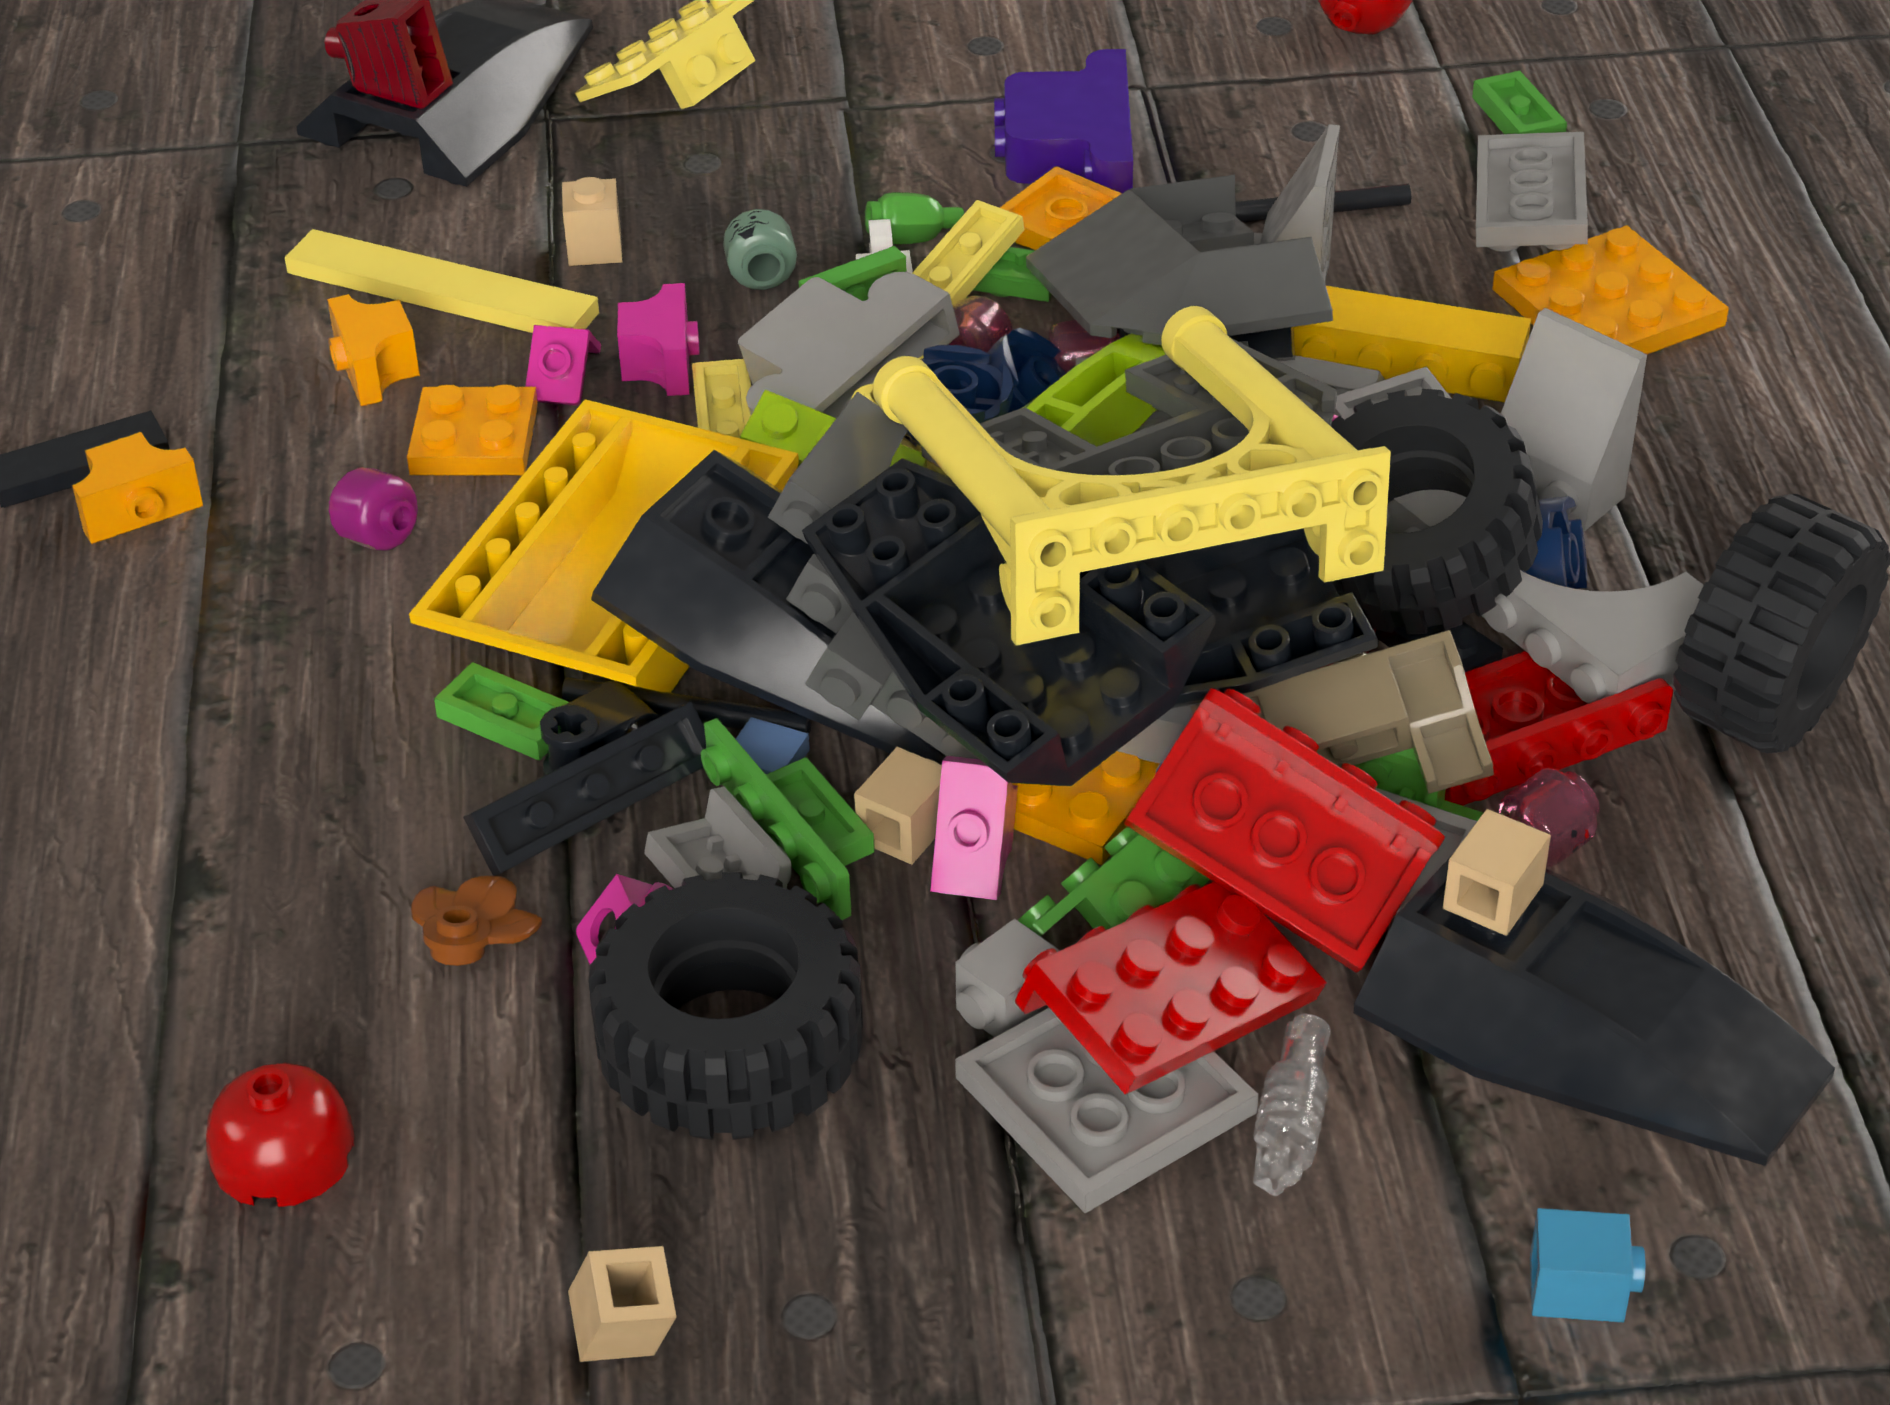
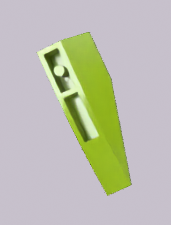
M1131 333L1107 345L1076 365L1024 407L1096 447L1134 433L1157 410L1152 405L1126 392L1125 370L1166 354L1162 345L1143 343V335Z

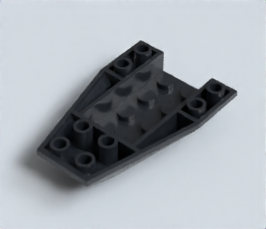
M473 0L460 4L434 16L453 84L424 109L360 92L352 85V81L349 79L296 126L297 134L319 141L324 145L338 148L367 124L390 129L404 136H413L419 138L424 174L446 180L451 184L467 187L526 135L592 31V19L524 0Z
M713 450L641 516L594 589L591 597L592 601L699 672L890 754L896 747H900L942 765V760L946 757L945 754L908 729L896 724L890 717L874 706L870 705L860 721H858L841 708L830 704L823 696L805 685L836 633L820 622L813 620L804 611L786 600L814 552L804 541L791 535L786 529L768 518L782 493L780 489L736 460Z
M903 458L802 530L806 542L917 708L1008 783L1057 786L1074 785L1174 707L1216 624L1214 613L1140 560L1080 572L1079 633L1015 645L1011 640V612L1004 600L999 576V566L1006 563L982 519L981 513L949 477Z
M1304 528L1141 560L1215 615L1216 624L1172 709L1201 703L1211 688L1222 693L1226 689H1233L1242 694L1249 693L1378 647V638L1353 593L1350 592L1339 596L1331 581L1324 583L1318 577L1319 558L1311 549L1305 536Z
M1448 859L1397 914L1354 1003V1014L1473 1077L1763 1166L1769 1163L1833 1078L1835 1067L1791 1025L1716 967L1620 904L1547 868L1545 870L1543 886L1508 935L1505 936L1443 909Z

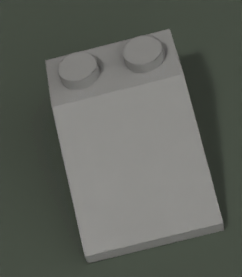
M1330 124L1268 211L1263 233L1254 232V245L1312 237L1324 282H1326L1330 263L1340 125Z
M1544 308L1537 315L1501 415L1505 417L1507 425L1515 428L1524 441L1526 453L1530 458L1539 500L1565 496L1573 498L1576 506L1566 510L1568 520L1581 519L1583 531H1586L1625 498L1647 354Z

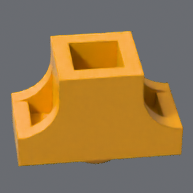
M349 294L327 299L334 335L333 338L328 339L333 364L336 371L346 370L360 406L382 402V394L389 385L402 379L420 376L413 329L400 300L381 304H364L355 301Z
M142 432L85 450L90 474L82 481L72 485L82 528L91 544L203 506L194 460L187 449L164 450L156 448L148 443Z

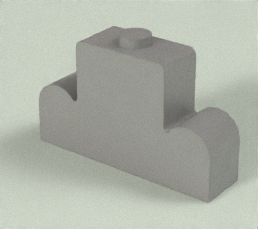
M894 272L877 279L869 288L868 300L861 301L819 277L809 279L738 339L752 384L746 396L750 414L752 415L764 390H768L837 418L850 402L854 392L864 385L873 384L877 373L887 362L901 356L919 358L924 354L925 348L936 345H948L960 335L950 294L919 276L908 272Z

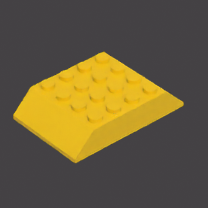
M585 399L409 613L410 622L415 625L633 686L671 693L689 666L592 601L591 597L594 589L641 516L713 450L736 460L781 491H783L789 478L798 468V453Z

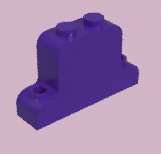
M1126 49L1094 51L1087 56L1085 69L1080 71L1018 72L1005 79V98H994L995 157H1005V174L1010 180L1017 183L1032 184L1057 166L1120 193L1133 188V149Z

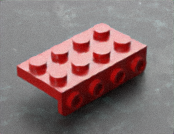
M1526 651L1465 672L1477 718L1493 762L1494 775L1447 788L1445 800L1461 806L1474 801L1485 800L1493 794L1531 780L1541 779L1555 771L1585 760L1595 759L1609 751L1639 740L1649 739L1658 733L1666 731L1673 688L1664 679L1658 678L1595 702L1586 703L1575 693L1574 689L1549 669L1539 666Z
M1211 688L1129 814L1124 825L1232 894L1243 896L1256 904L1263 914L1352 971L1359 972L1367 962L1430 857L1440 848L1445 836L1434 828L1436 819L1426 810L1406 800H1401L1399 805L1375 790L1378 783L1365 771L1348 763H1342L1341 767H1338L1317 753L1319 745L1302 731L1290 726H1284L1280 730L1258 716L1261 712L1260 707L1247 696L1233 689H1226L1222 693Z
M1212 882L1203 887L1199 884H1192L1182 890L1172 901L1154 908L1152 905H1145L1135 911L1125 922L1110 929H1106L1104 926L1096 927L1085 934L1076 944L1059 952L1054 948L1041 952L1024 969L1022 976L1025 982L1015 999V1004L1024 1014L1047 1005L1126 1095L1317 1000L1327 982L1275 925L1260 912L1256 904L1243 896L1234 895L1217 883Z

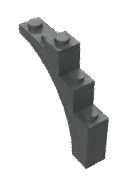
M857 392L789 478L768 518L786 529L791 535L808 544L802 530L888 469L891 465L892 457L907 432V428L903 424L891 420L877 404ZM813 554L786 600L804 611L813 620L820 622L835 632L836 635L822 654L805 685L823 696L830 704L841 708L858 721H860L869 706L872 705L890 717L896 724L908 729L945 754V756L978 759L917 708L816 555Z

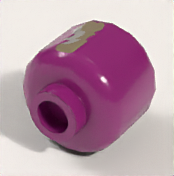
M356 468L347 472L337 482L330 495L329 515L331 524L337 534L349 542L373 550H391L406 540L416 524L418 514L416 494L408 482L396 475L374 468Z

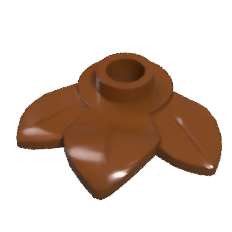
M489 875L471 878L460 885L457 891L430 886L418 892L411 904L412 919L423 927V941L430 948L431 957L437 962L446 965L459 966L474 963L484 956L486 945L521 942L533 935L542 925L541 917L524 910L514 909L517 900V887L509 879L501 876Z

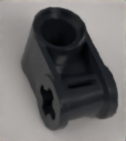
M613 680L602 683L593 691L565 705L552 708L544 714L540 721L541 737L548 744V755L543 761V774L546 775L660 717V715L621 682Z

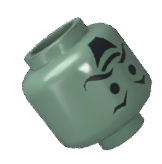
M753 209L742 212L730 222L725 230L723 247L730 274L739 284L754 290H767L778 287L790 277L795 269L797 252L790 226L780 215L770 210Z

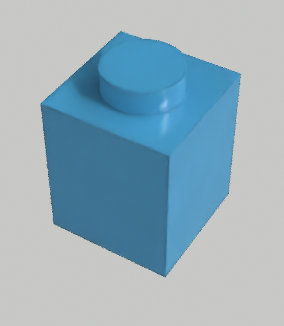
M1537 1208L1530 1250L1532 1316L1624 1322L1630 1292L1642 1293L1645 1281V1250L1643 1246H1632L1630 1214Z

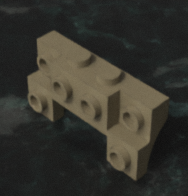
M1450 630L1370 654L1363 652L1334 662L1332 665L1243 694L1260 707L1261 712L1258 716L1280 730L1284 726H1290L1302 731L1319 745L1317 753L1338 767H1341L1342 763L1356 765L1413 748L1428 794L1494 775L1493 762L1477 718L1463 664ZM1200 704L1190 706L1192 715L1195 713Z

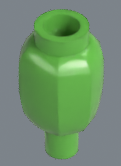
M891 192L881 196L878 201L867 202L865 226L867 233H869L868 220L890 219L893 244L920 243L934 239L942 229H951L964 215V210L962 207H942L936 199L929 195Z

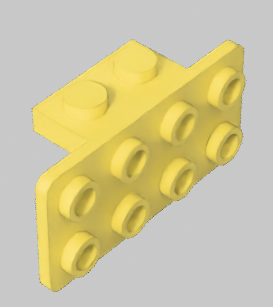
M694 0L678 10L682 18L676 22L674 18L668 19L648 31L651 38L649 41L644 43L643 40H639L617 52L616 55L619 62L613 66L611 62H608L588 72L584 76L587 84L577 90L575 95L579 102H583L638 83L659 68L680 108L685 109L694 106L756 61L733 18V15L754 0H710V3H707L706 0Z

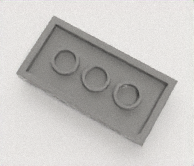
M1584 132L1478 135L1476 247H1489L1495 251H1511L1519 246L1544 245L1549 249L1564 250L1573 247L1575 244H1588Z

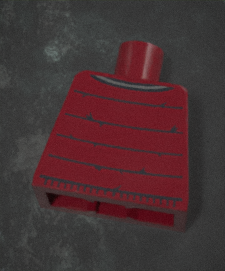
M365 0L338 20L336 26L331 27L326 33L325 49L327 54L332 58L345 59L352 85L360 92L424 109L453 84L429 0Z

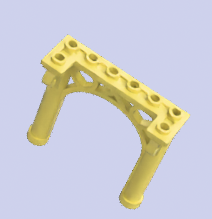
M1199 306L1183 308L1168 320L1162 332V348L1165 354L1179 368L1191 375L1249 430V434L1238 445L1227 452L1209 460L1182 468L1136 475H1086L1039 467L1014 457L999 446L922 360L912 356H901L892 359L879 370L873 383V396L877 405L891 420L903 424L981 513L982 519L1006 563L999 566V576L1004 600L1011 612V640L1015 645L1079 633L1080 572L1304 528L1305 536L1311 549L1319 556L1318 577L1324 583L1384 571L1391 451L1385 446L1357 450L1234 342L1227 335L1224 324L1209 310Z

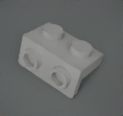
M724 786L710 790L705 818L650 831L647 835L645 855L674 888L682 886L684 878L702 875L703 880L721 879L722 872H741L743 879L758 880L760 874L778 878L783 883V888L787 889V884L791 878V861L786 852L771 839L753 819L751 813Z

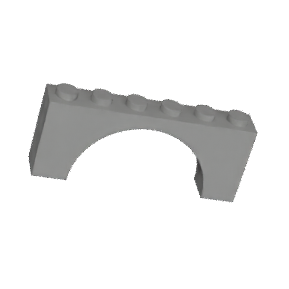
M1422 490L1394 498L1387 506L1386 532L1410 533L1434 526L1452 515L1463 504L1466 497L1444 490ZM1520 570L1522 582L1507 597L1501 593L1495 597L1496 606L1482 615L1494 630L1504 633L1529 653L1539 666L1549 669L1574 689L1575 693L1584 702L1592 703L1658 678L1664 679L1669 685L1673 684V674L1678 669L1676 662L1678 649L1684 642L1686 635L1684 632L1690 615L1694 613L1700 600L1698 596L1704 585L1687 572H1684L1673 579L1645 588L1611 592L1588 591L1549 583Z

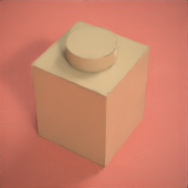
M585 177L577 181L562 182L563 220L569 266L621 263L622 243L616 178L599 179Z
M896 747L854 793L855 813L874 833V849L912 865L933 842L936 835L942 765L931 759Z
M1486 809L1449 859L1443 909L1507 936L1543 886L1551 835Z
M663 1246L589 1251L568 1290L580 1362L654 1356L677 1318Z

